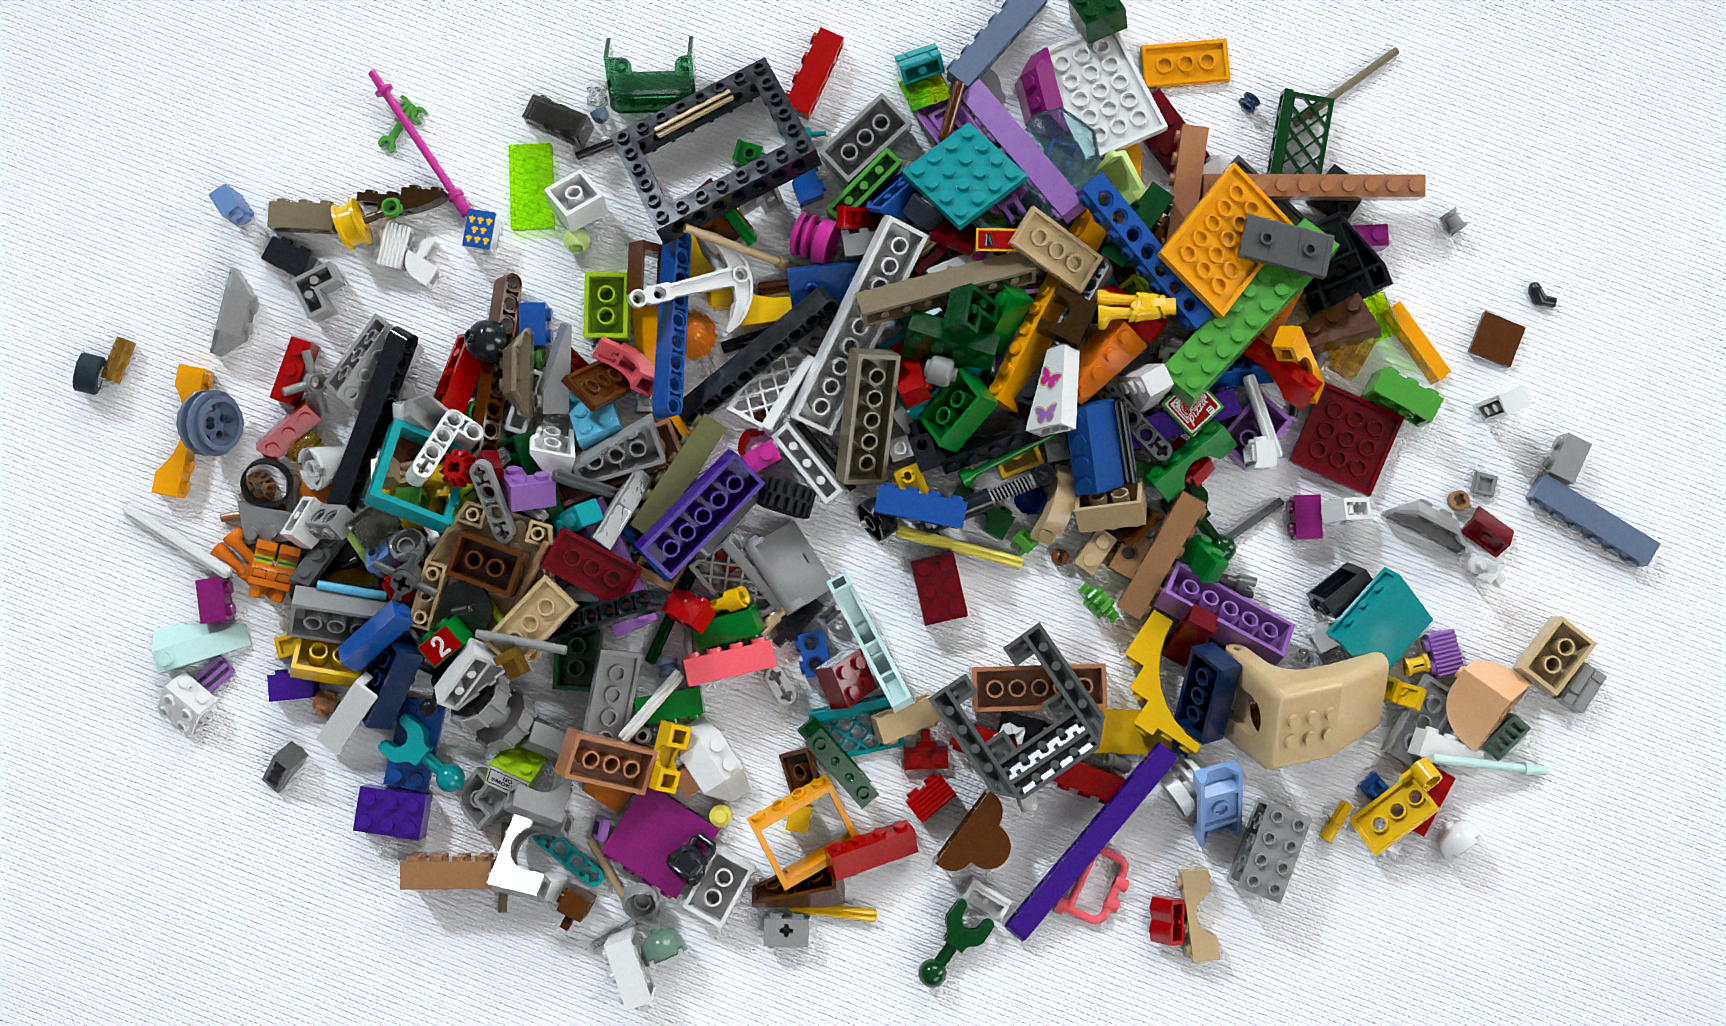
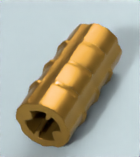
M117 336L100 377L120 384L129 365L130 358L133 355L136 343Z

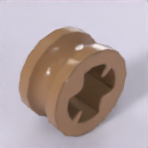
M1453 491L1447 496V505L1452 510H1462L1469 505L1470 498L1465 491ZM1460 495V500L1463 501V503L1456 505V500H1454V497H1458Z

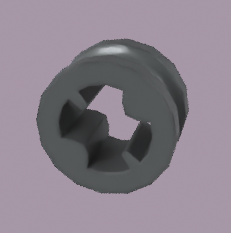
M834 603L820 617L825 618V623L828 624L842 611L837 610Z

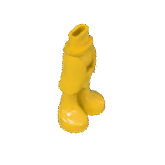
M1097 289L1098 330L1106 329L1109 322L1114 319H1129V322L1159 319L1161 316L1166 318V315H1176V298H1165V295L1136 292V295H1124ZM1112 305H1131L1130 308L1109 307Z

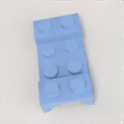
M1231 760L1193 771V788L1197 793V819H1193V836L1200 848L1205 846L1207 836L1214 833L1226 831L1237 837L1242 836L1243 770L1237 761Z

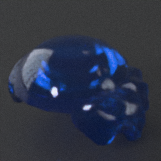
M1044 487L1029 489V491L1025 490V493L1022 492V494L1018 493V496L1015 495L1014 504L1019 508V511L1027 515L1043 512L1048 498Z

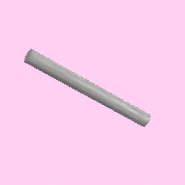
M479 629L475 633V638L563 655H566L567 646Z

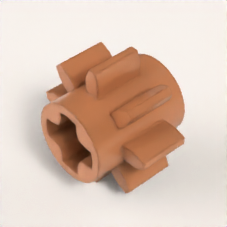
M325 689L324 692L319 691L312 702V707L317 708L315 714L323 717H328L329 713L333 714L341 702L340 699L336 698L338 693L330 689Z

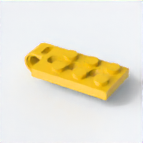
M1428 758L1416 761L1409 770L1399 776L1401 779L1399 782L1348 819L1375 856H1379L1440 810L1427 791L1441 781L1442 775ZM1415 792H1421L1422 798L1418 803H1412L1411 797ZM1396 806H1403V814L1395 817L1393 814L1394 808ZM1379 819H1384L1386 822L1382 830H1377L1375 827Z

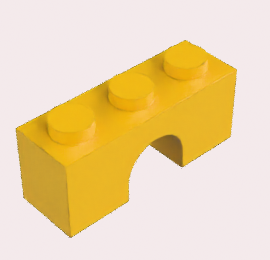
M661 720L654 747L658 754L649 780V788L676 794L681 774L676 769V758L681 749L687 750L691 727Z

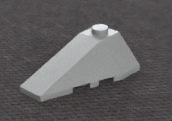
M560 324L537 388V394L534 396V406L538 412L543 414H569L570 390L561 380L565 375L570 374L571 324Z

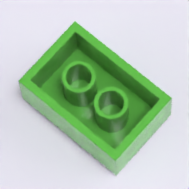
M1384 367L1372 373L1360 395L1361 397L1404 416L1405 421L1417 427L1433 421L1444 398L1439 396V392L1432 388L1420 386L1419 382L1411 377L1405 378L1399 375L1400 372L1392 367Z

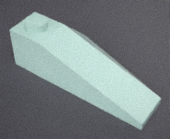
M175 624L154 631L152 656L158 674L170 673L251 646L252 642L246 624Z

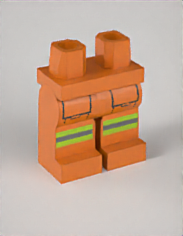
M258 539L248 579L250 584L249 596L261 599L264 587L273 589L270 601L283 603L286 593L290 592L292 585L289 577L298 566L302 549L281 544L275 566L274 562L279 544Z

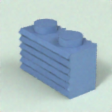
M223 184L208 195L222 217L236 226L249 223L254 216V212H252L243 195L227 184Z

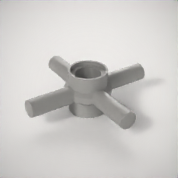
M304 350L301 353L307 373L303 376L302 382L282 388V393L284 396L306 390L314 394L319 413L324 415L329 413L323 395L327 387L323 383L331 373L324 375L322 372L316 371L311 351ZM317 377L319 383L315 388H313L312 380L313 378Z

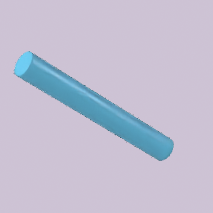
M318 580L316 587L319 590L385 601L387 595L385 591Z

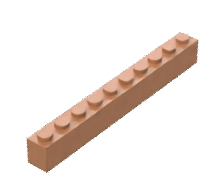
M1203 174L1199 200L1205 196L1222 174ZM1246 174L1270 200L1418 201L1424 198L1426 194V175Z

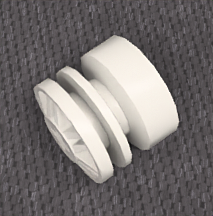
M1189 757L1184 759L1188 770L1181 764H1178L1176 767L1180 774L1179 777L1168 771L1159 781L1164 792L1184 817H1188L1197 810V804L1194 800L1197 797V793L1193 788V771L1202 769Z

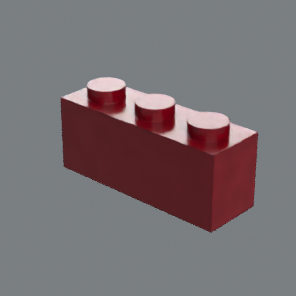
M1194 604L1168 637L1162 656L1186 667L1191 647L1207 643L1209 637L1213 638L1218 630L1216 625L1218 616Z

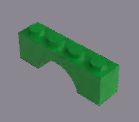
M1214 419L1206 424L1194 437L1189 438L1177 451L1172 452L1167 461L1155 466L1146 477L1156 491L1169 502L1185 489V474L1194 461L1206 456L1216 457L1221 460L1238 445L1226 428Z

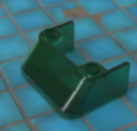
M689 36L687 55L676 59L675 71L633 72L629 60L623 57H613L611 38H606L603 58L610 106L615 112L620 114L656 113L697 92L693 36Z

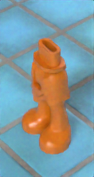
M237 527L223 538L224 542L218 543L210 554L227 563L236 571L234 574L250 586L248 579L254 553L243 541L244 532L242 527ZM229 546L233 548L240 556H242L249 564L244 565L231 552ZM264 587L262 595L265 594L270 599L273 589Z

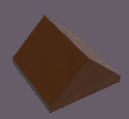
M807 746L779 754L790 794L795 789L809 784L814 778L821 777L815 755Z

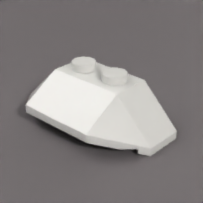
M703 716L688 724L687 726L691 727L692 730L687 750L681 749L679 758L703 795L733 802L749 791L750 787L744 768L720 731Z

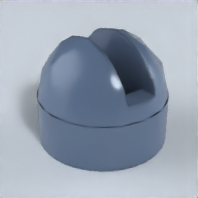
M605 106L590 112L595 123L603 124L609 119V113Z

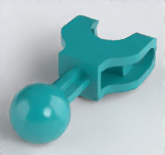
M404 713L400 718V724L407 731L408 738L406 743L399 746L391 740L381 741L378 745L380 752L395 763L410 762L414 766L421 765L422 763L436 774V783L441 790L449 793L458 791L465 782L463 769L456 764L445 765L430 753L435 747L429 743L427 726L413 715Z

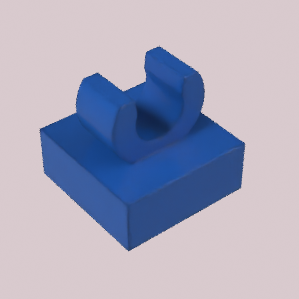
M1372 771L1357 785L1371 802L1390 788L1375 771Z

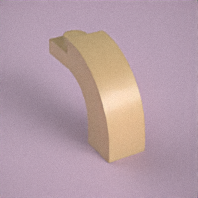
M1056 464L1054 467L1056 474L1054 481L1048 485V498L1044 511L1030 532L1031 539L1047 545H1051L1057 534L1062 535L1077 496L1072 469Z

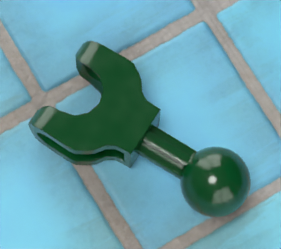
M1185 483V488L1189 494L1208 504V492L1202 484L1197 488L1192 483L1189 485ZM1162 497L1159 500V506L1167 515L1174 501L1170 500L1167 502ZM1206 505L1207 512L1201 521L1197 520L1194 528L1197 526L1202 534L1209 536L1212 539L1211 543L1213 546L1223 551L1225 554L1224 558L1229 561L1236 553V543L1230 536L1219 534L1207 518L1211 513Z
M962 897L958 898L945 914L947 928L946 933L942 937L946 941L945 945L935 959L931 958L923 961L918 969L919 980L926 987L936 988L942 985L947 976L945 966L955 952L958 950L963 953L968 947H976L983 944L994 928V921L989 918L983 919L974 928L964 926L962 916L967 908V902Z

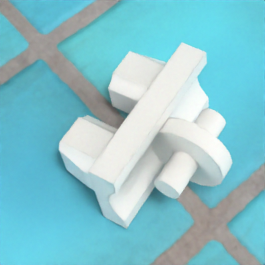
M1474 555L1469 559V570L1464 573L1469 579L1480 581L1483 584H1492L1497 588L1507 578L1501 573L1504 569L1501 563L1486 560L1481 555Z

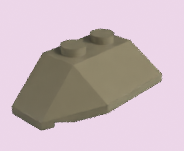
M525 328L503 350V356H500L499 365L500 369L503 370V378L499 380V389L526 418L533 419L534 331L531 328Z

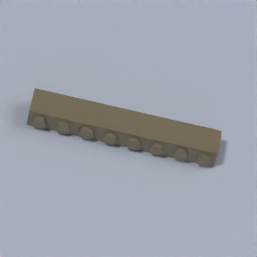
M1019 252L993 256L981 261H973L958 267H951L939 272L928 273L927 275L908 278L897 283L886 284L855 293L857 308L863 326L868 327L910 316L914 310L925 312L947 306L950 289L972 283L987 295L999 292L1003 284L1020 287L1035 283L1036 266Z

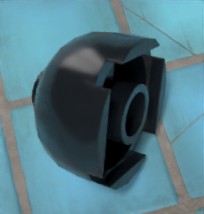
M487 319L477 321L465 332V346L468 354L474 360L486 365H493L498 361L500 357L496 355L499 349L504 350L507 338L506 329L501 326L502 323Z
M871 497L856 507V512L860 522L865 520L868 528H865L867 533L873 539L880 542L888 538L896 530L898 517L874 513L876 497Z

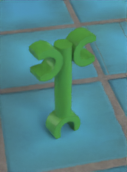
M401 95L400 98L405 101V105L401 109L409 120L412 118L415 123L421 125L422 122L417 118V115L419 113L428 115V112L423 107H416L406 96ZM399 120L388 136H383L378 140L380 147L390 142L387 151L390 153L395 151V140L404 129Z

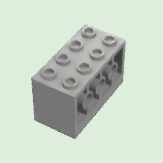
M376 313L323 383L337 398L357 411L361 409L387 335L394 327ZM420 344L416 347L409 369L425 349Z
M1257 797L1226 880L1241 889L1281 904L1313 818Z

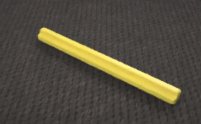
M898 525L896 530V536L899 538L1020 569L1023 563L1021 556L937 534L929 535L922 530Z

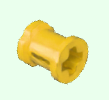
M1426 653L1410 659L1407 657L1402 658L1403 671L1407 677L1422 671L1425 673L1430 672L1431 665Z

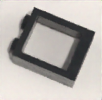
M1346 562L1306 593L1310 600L1308 604L1315 612L1319 611L1325 617L1330 616L1337 619L1369 585L1373 578L1366 569Z

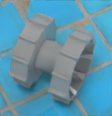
M503 674L496 679V683L492 686L487 685L479 691L480 695L458 711L450 710L452 716L450 721L459 728L466 729L471 734L476 731L477 738L475 740L484 748H490L496 754L509 748L514 749L515 745L525 735L529 734L528 731L533 720L537 717L533 706L535 701L525 693L520 694L514 688L510 691V680Z

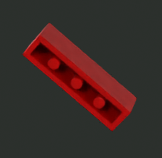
M820 27L818 33H813L810 40V45L812 46L809 52L804 53L801 60L802 68L800 72H795L792 79L794 85L791 91L787 90L786 92L796 114L808 121L844 46L843 36Z
M464 333L457 335L433 397L448 410H457L466 415L467 405L473 397L474 387L480 378L482 363L474 360L468 354Z
M899 820L886 827L875 828L866 834L855 835L843 842H835L831 846L825 847L824 851L828 871L835 881H839L918 852L915 829L907 820Z

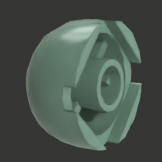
M662 926L649 931L650 936L642 943L641 954L645 967H649L650 961L658 964L678 955L679 949L682 948L683 952H685L688 948L679 932L673 929L663 930Z

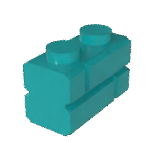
M936 43L894 56L897 71L903 85L945 72L942 56Z

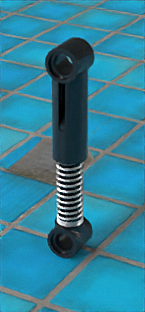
M1040 464L1026 475L1023 474V477H1016V480L1012 479V482H1005V485H998L994 489L991 488L990 491L984 488L965 496L963 501L968 502L964 521L994 509V505L997 502L1000 504L1001 500L1004 502V499L1007 500L1008 497L1011 499V496H1018V493H1025V490L1029 491V489L1047 487L1055 479L1054 468L1049 464ZM1039 470L1048 472L1049 479L1047 481H1041L1038 478ZM920 522L922 531L929 535L949 528L937 525L936 528L929 529L925 523Z

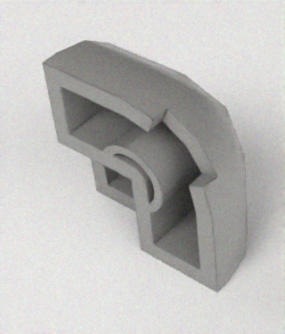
M477 767L460 789L463 791V806L461 809L477 831L491 826L506 813L503 808L507 794L484 784L488 770L486 767Z

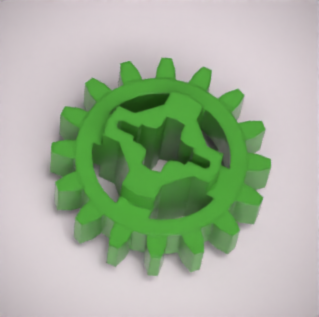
M1084 583L1077 590L1082 598L1085 599L1082 604L1096 618L1100 619L1103 616L1107 621L1113 623L1120 616L1113 607L1114 600L1100 587L1097 586L1093 589L1090 585Z

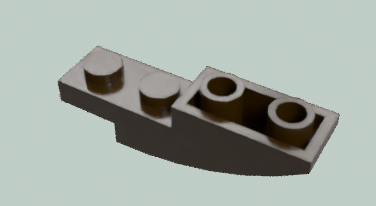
M409 185V188L401 187V195L393 191H387L386 194H378V191L366 189L365 192H357L356 200L362 206L377 207L378 211L381 209V204L385 199L394 197L403 205V211L399 216H407L425 212L448 201V194L441 187L432 186L430 189H422L419 185Z

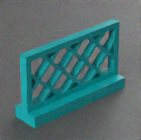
M885 694L863 698L846 709L831 710L828 705L808 710L809 719L814 715L820 723H826L831 727L829 730L830 734L835 729L844 735L839 743L841 746L847 737L857 743L853 751L847 752L850 757L905 746L904 737L899 738L900 741L889 746L886 744L880 745V742H877L875 746L868 747L862 743L868 733L875 737L876 735L871 730L872 724L867 728L859 723L858 720L863 714L872 716L874 715L872 712H881L891 708ZM847 718L853 722L847 733L837 727L840 719ZM855 725L866 731L860 741L849 735Z

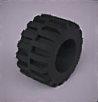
M766 476L763 478L765 484L759 491L757 501L759 506L795 518L808 519L810 517L817 494L812 488L778 477Z

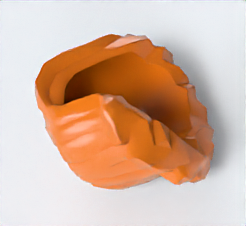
M696 310L688 312L685 359L689 358L692 361L704 358L711 351V348L716 345L715 339L717 338V334L714 332L716 329L715 324L710 321L707 315H702Z

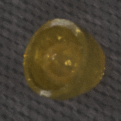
M309 430L286 452L285 457L289 460L291 459L292 462H297L298 465H302V463H298V456L303 448L323 447V441L318 432Z

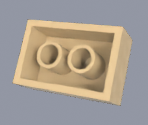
M1138 478L1136 484L1128 485L1125 483V486L1099 494L1077 495L1074 512L1079 533L1146 525L1147 496L1143 478Z
M1551 616L1512 668L1533 682L1532 684L1544 694L1558 696L1597 643L1563 616Z

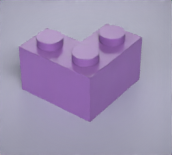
M508 466L506 469H503L504 477L500 487L511 512L556 506V482L551 479L552 475L550 473L540 471L534 475H527L522 467Z

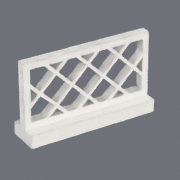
M790 348L786 351L789 354L784 353L774 361L784 360L785 370L774 372L771 363L770 369L772 373L763 376L758 374L757 377L749 381L737 391L726 410L760 428L765 434L772 436L788 414L815 357L809 354L806 356ZM792 357L801 359L798 366L788 367L787 359ZM788 374L789 381L787 384L778 386L775 377ZM773 378L775 387L763 390L761 381ZM758 382L760 391L748 394L746 389L748 385ZM777 391L778 398L776 402L766 404L764 395ZM762 395L764 405L751 408L749 399ZM747 400L749 409L738 411L734 408L739 401ZM765 409L767 416L761 423L755 420L753 413Z

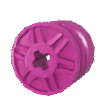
M803 211L799 215L791 234L789 244L790 255L806 259L811 253L810 259L812 262L817 264L830 263L839 242L841 228H836V221L824 218L820 223L819 215H811L810 212Z

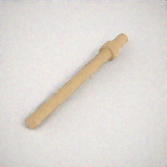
M686 223L683 226V232L773 264L777 269L785 271L787 268L802 267L790 262L786 257H776Z

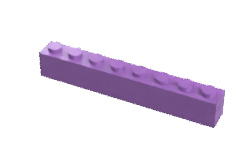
M980 79L963 92V108L969 115L973 113L976 117L974 122L981 130L985 128L988 131L986 136L994 145L998 143L1001 146L999 150L1008 158H1011L1027 174L1026 183L1032 190L1037 188L1040 192L1037 196L1045 205L1049 203L1053 207L1050 211L1058 221L1063 219L1068 224L1086 209L1079 203L1078 196L1075 194L1077 192L1075 188Z

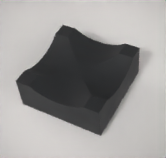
M1334 164L1326 174L1349 173ZM1306 201L1308 205L1327 216L1340 212L1347 221L1361 202Z

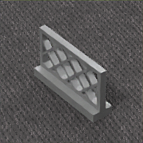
M732 532L705 559L699 560L696 558L688 564L691 571L716 599L722 597L720 593L724 594L725 591L730 590L726 589L727 580L739 581L740 586H743V582L753 583L756 587L755 593L749 592L750 597L754 598V603H756L757 598L766 599L770 603L766 608L758 607L761 618L774 609L779 610L782 608L744 549L745 547ZM723 548L728 554L727 560L714 559L715 552ZM701 562L711 563L710 573L701 572L697 565ZM713 565H727L726 575L713 573ZM729 566L739 567L742 571L741 577L728 575ZM712 578L724 579V589L715 588L711 584Z

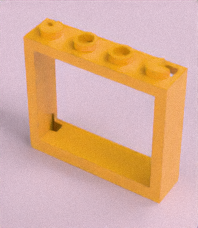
M826 774L817 779L814 778L809 784L795 789L788 796L774 801L772 805L763 810L756 811V814L747 818L752 831L785 891L827 867L825 847L858 835L833 784ZM829 793L848 832L786 868L781 869L762 830Z

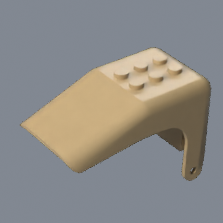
M1238 644L1226 646L1225 652L1241 663L1242 668L1236 687L1233 713L1229 714L1224 737L1263 768L1274 770L1329 758L1379 726L1389 672L1388 660L1382 653L1372 652L1329 665L1295 670L1269 664L1245 646ZM1252 697L1257 702L1260 711L1261 724L1259 732L1254 727L1251 719L1250 704Z

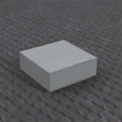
M1475 471L1469 493L1493 498L1498 476Z

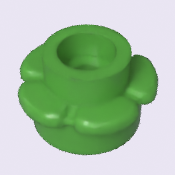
M387 198L382 202L381 210L384 212L385 217L395 219L402 213L403 205L400 204L397 198Z

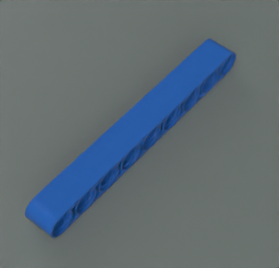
M685 234L666 245L662 242L660 284L665 282L674 283L690 278L692 243L690 234ZM689 295L673 298L669 302L658 304L653 412L659 419L677 416L682 412Z

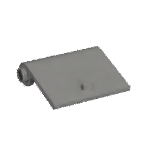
M794 520L765 537L759 538L755 535L746 541L747 546L744 549L787 616L830 591L826 582L832 578Z

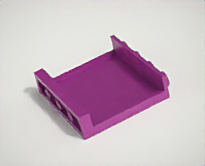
M647 787L645 796L636 795L601 851L605 853L604 857L613 863L618 861L624 865L623 869L629 874L634 875L636 873L641 876L643 883L648 884L650 887L655 885L661 889L660 893L666 898L671 899L673 897L677 899L686 883L668 868L666 864L668 855L680 848V846L688 844L689 840L698 833H704L714 841L721 828L714 826L710 820L668 793ZM699 840L696 841L695 846L706 853L708 847Z

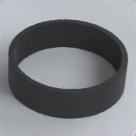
M261 458L253 461L245 469L241 476L240 487L243 495L250 503L262 508H273L281 505L290 495L293 489V477L290 470L282 462L272 458ZM256 465H270L279 469L284 474L288 483L287 494L277 501H264L255 497L248 489L246 483L248 470Z

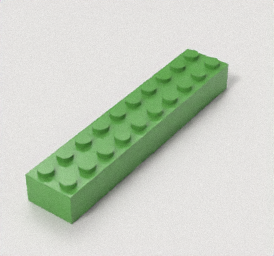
M1306 218L1297 225L1301 228L1304 227L1324 233ZM1335 241L1333 243L1330 260L1334 257L1339 247V244ZM1264 264L1227 313L1219 319L1214 314L1211 315L1165 363L1174 383L1169 391L1191 408L1309 284L1313 277Z

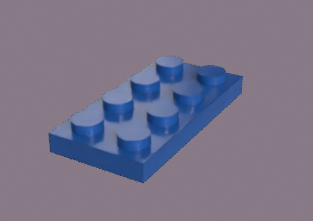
M407 697L400 708L392 742L399 746L406 743L408 738L407 731L400 724V718L404 713L411 714L427 726L429 743L435 747L430 753L436 757L447 707L439 705L435 714L425 716L419 709L420 703L423 700ZM388 759L383 784L427 793L433 772L422 763L421 765L414 766L410 762L395 763Z

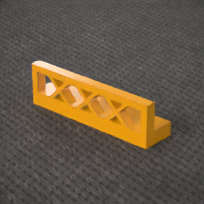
M1401 301L1380 314L1431 385L1445 378L1444 376L1451 372Z

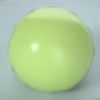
M580 228L573 233L567 230L563 236L564 247L569 252L576 254L583 253L589 247L591 241L589 233L584 228Z

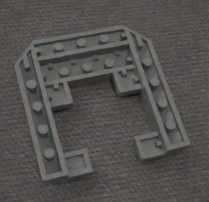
M1040 622L1003 647L1015 667L1032 655H1035L1060 691L1041 704L1054 723L1023 745L1016 748L1005 730H1002L985 742L960 705L978 693L966 673L928 698L990 792L1022 800L1099 749L1105 719L1100 708Z

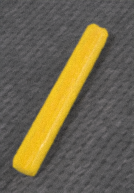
M846 905L825 908L789 907V912L805 913L807 915L875 922L877 917L876 909Z

